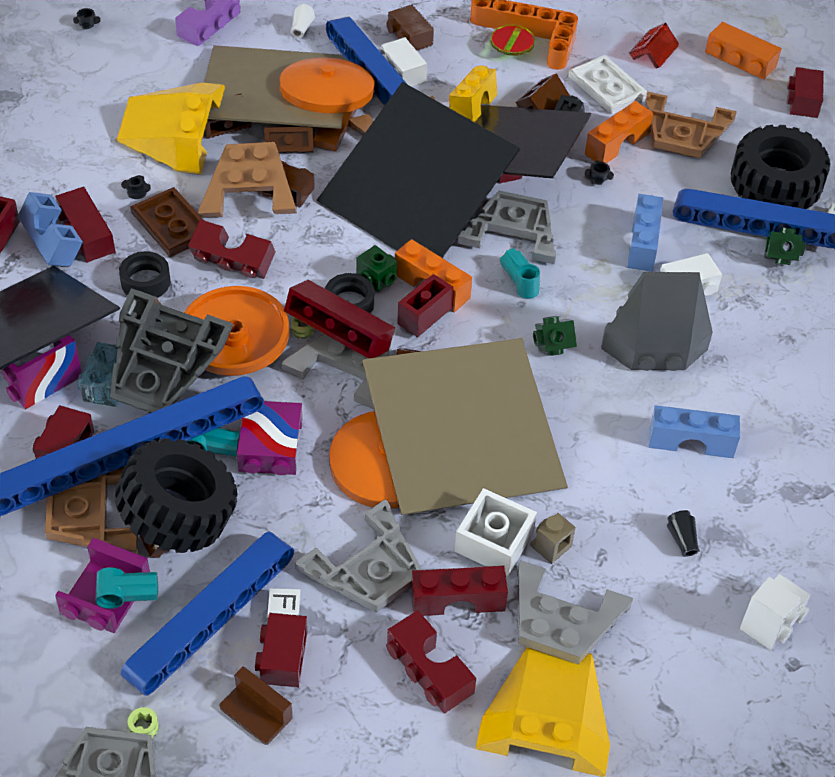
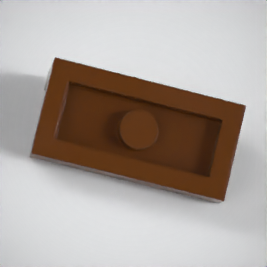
M555 73L541 79L515 103L519 108L532 106L534 109L554 110L561 95L569 97L570 94L558 74Z
M313 127L264 128L265 142H275L279 152H314Z
M243 666L234 675L236 688L220 703V710L264 745H268L293 719L292 703Z

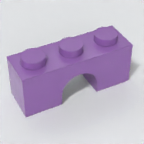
M205 0V10H196L192 7L187 8L175 18L177 36L196 46L201 45L241 13L240 0Z

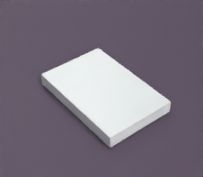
M606 55L569 70L568 77L611 115L621 111L634 101L639 103L646 99L647 91Z

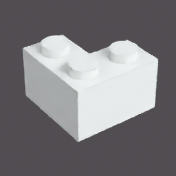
M781 574L775 579L768 577L752 596L740 630L771 651L778 641L783 644L793 631L791 627L795 622L800 624L809 612L806 604L810 594Z

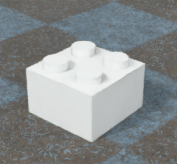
M483 488L456 531L454 552L484 566H504L505 574L509 576L534 533L537 512Z

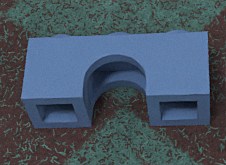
M29 192L17 217L48 265L71 266L83 241L73 226L57 224L61 208L51 194Z
M638 194L627 268L653 272L664 197Z
M655 405L649 429V448L677 451L678 445L682 441L695 439L705 444V455L734 458L740 439V416Z

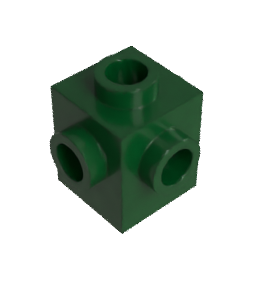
M780 228V232L768 231L764 257L776 258L775 263L791 265V260L799 261V256H803L805 241H802V235L795 234L796 229ZM785 242L788 244L786 251L783 248Z
M374 245L356 257V274L366 277L372 283L374 290L379 292L386 286L392 285L397 279V261L392 255L387 254Z
M559 316L544 317L543 323L535 324L536 330L533 331L534 344L538 347L539 351L547 352L548 356L564 354L563 349L577 347L573 320H559Z

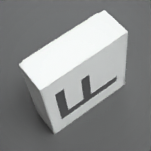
M270 588L267 618L269 617V612L299 615L301 589Z

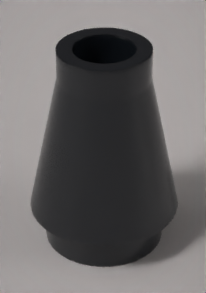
M688 510L677 511L669 515L667 518V528L680 548L682 556L689 557L699 553L695 517L691 516Z

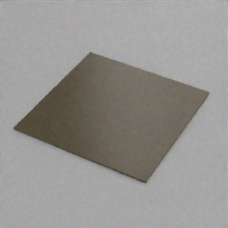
M213 45L204 83L222 84L225 86L220 108H210L208 119L341 129L343 113L312 112L289 103L280 92V75L286 67L304 59L327 57L348 60L340 54Z
M522 338L362 359L401 515L474 504L483 488L504 498L568 488Z

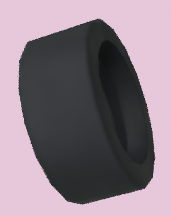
M143 251L131 254L122 261L119 267L121 288L126 295L129 294L132 288L158 298L168 290L171 284L169 264L163 256L155 252ZM141 270H153L160 273L155 279L146 282L134 281L130 278L134 273Z
M344 273L330 279L325 286V289L336 295L343 292L361 294L365 299L354 305L370 314L374 309V287L366 277L356 273Z

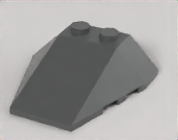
M643 272L628 293L626 303L617 309L616 317L612 323L608 322L605 326L601 344L602 350L631 370H686L708 350L713 333L700 272Z
M131 288L119 315L120 330L119 338L116 341L117 355L116 363L113 366L110 398L149 413L175 404L223 350L233 323L208 314L204 320L161 305L155 296Z

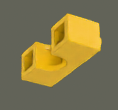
M484 65L474 67L449 94L450 109L475 122L481 115V104L490 105L497 96L496 69H491Z

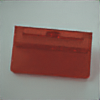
M665 22L649 29L629 54L633 60L647 55L657 69L675 51L679 43Z

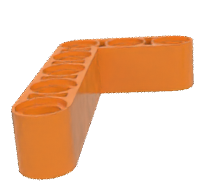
M471 0V23L493 29L517 26L514 33H520L521 28H524L534 37L550 39L547 65L555 70H561L567 66L576 38L578 16L576 14L510 0Z

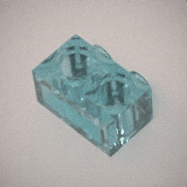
M97 342L93 352L88 354L85 372L81 373L78 378V389L81 390L84 402L116 407L118 401L110 398L113 366L116 363L117 355L116 345Z

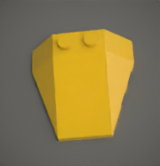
M201 82L129 97L117 141L141 154L144 153L160 163L162 162L178 172L202 174L207 151L202 146L201 141L210 108H220L225 86Z
M526 647L482 716L475 749L508 756L510 745L574 758L573 771L605 777L610 741L593 655L589 653L579 664H575Z

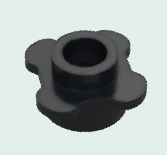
M90 8L80 9L77 12V16L73 18V22L81 25L82 29H90L94 24H98L101 21L99 16H95V11Z
M602 161L592 163L590 169H586L584 173L596 185H602L606 180H611L614 177V173L610 171V166Z
M142 175L131 177L129 180H124L121 183L122 188L127 190V195L131 199H141L151 190V185L144 181L145 179Z

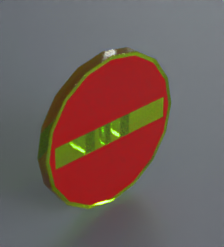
M508 25L495 29L491 34L490 42L496 51L505 55L518 56L524 55L534 48L535 37L526 28Z

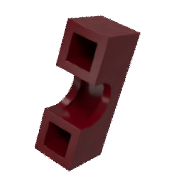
M199 220L188 245L195 260L205 264L208 261L215 263L226 271L234 269L249 278H265L276 253L271 241L247 234L244 242L239 247L228 249L225 248L229 239L225 228L221 225Z
M486 566L412 570L411 595L413 613L419 610L423 616L444 615L446 606L457 601L473 603L475 613L504 612L508 596L505 567Z
M417 610L388 629L386 648L393 659H399L402 662L411 681L414 683L418 682L421 685L427 700L433 706H438L445 714L475 694L477 678L457 655L441 663L431 661L426 657L427 653L436 648L437 631Z

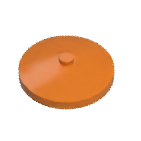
M327 57L309 58L297 61L283 70L280 75V92L289 103L304 110L318 113H345L365 106L372 99L374 79L366 69L350 61Z
M247 286L217 288L198 297L184 312L204 320L208 314L233 323L223 350L205 369L214 374L238 376L259 371L273 363L282 354L289 340V320L287 313L284 312V307L275 297L257 288Z
M375 411L361 414L344 424L332 440L329 452L331 475L339 489L349 498L360 504L375 507L386 499L391 509L399 508Z

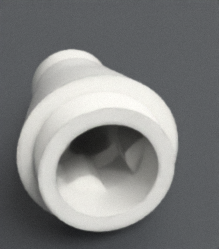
M301 4L294 9L291 34L294 37L302 38L315 20V12L311 6Z

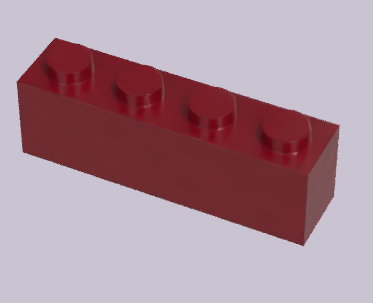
M310 280L289 288L284 312L368 359L376 358L389 351L396 327Z

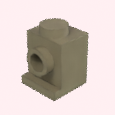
M557 513L544 519L536 529L537 536L530 542V546L552 564L572 547L576 527L561 514Z

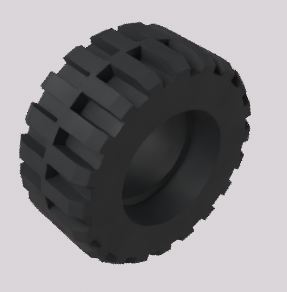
M786 125L758 127L743 136V139L738 143L730 173L731 183L739 196L742 195V198L808 209L819 200L823 192L831 165L829 154L817 138L813 139L812 134L801 132L799 128H788ZM772 167L781 168V169H784V170H786V171L777 170V169L772 168Z
M162 438L158 442L153 440L138 447L133 455L130 456L115 490L116 507L118 512H121L120 517L124 524H129L130 531L135 536L140 535L143 537L145 543L160 546L159 549L164 551L173 549L176 553H185L190 549L191 552L212 545L220 537L237 504L236 497L238 496L233 475L231 472L226 471V465L222 460L218 461L215 458V454L209 450L207 452L202 450L198 444L193 443L191 445L186 443V440L181 439L171 441L170 438ZM164 489H168V490H172V491H174V492H177V493L181 494L182 496H184V497H185L186 499H188L189 501H185V500L179 499V498H177V497H175V496L169 494V493H168L166 490H164Z

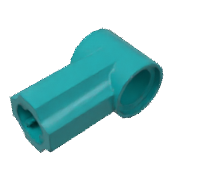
M515 248L507 250L500 257V264L516 284L517 294L525 299L536 297L539 294L540 269L536 265L530 264L523 254L515 250Z
M217 428L187 440L186 443L191 445L193 443L198 444L206 452L209 450L213 453L237 457L240 431Z
M111 567L103 568L97 572L95 602L99 607L113 609L120 607L124 602L158 600L157 572L124 573L118 568Z

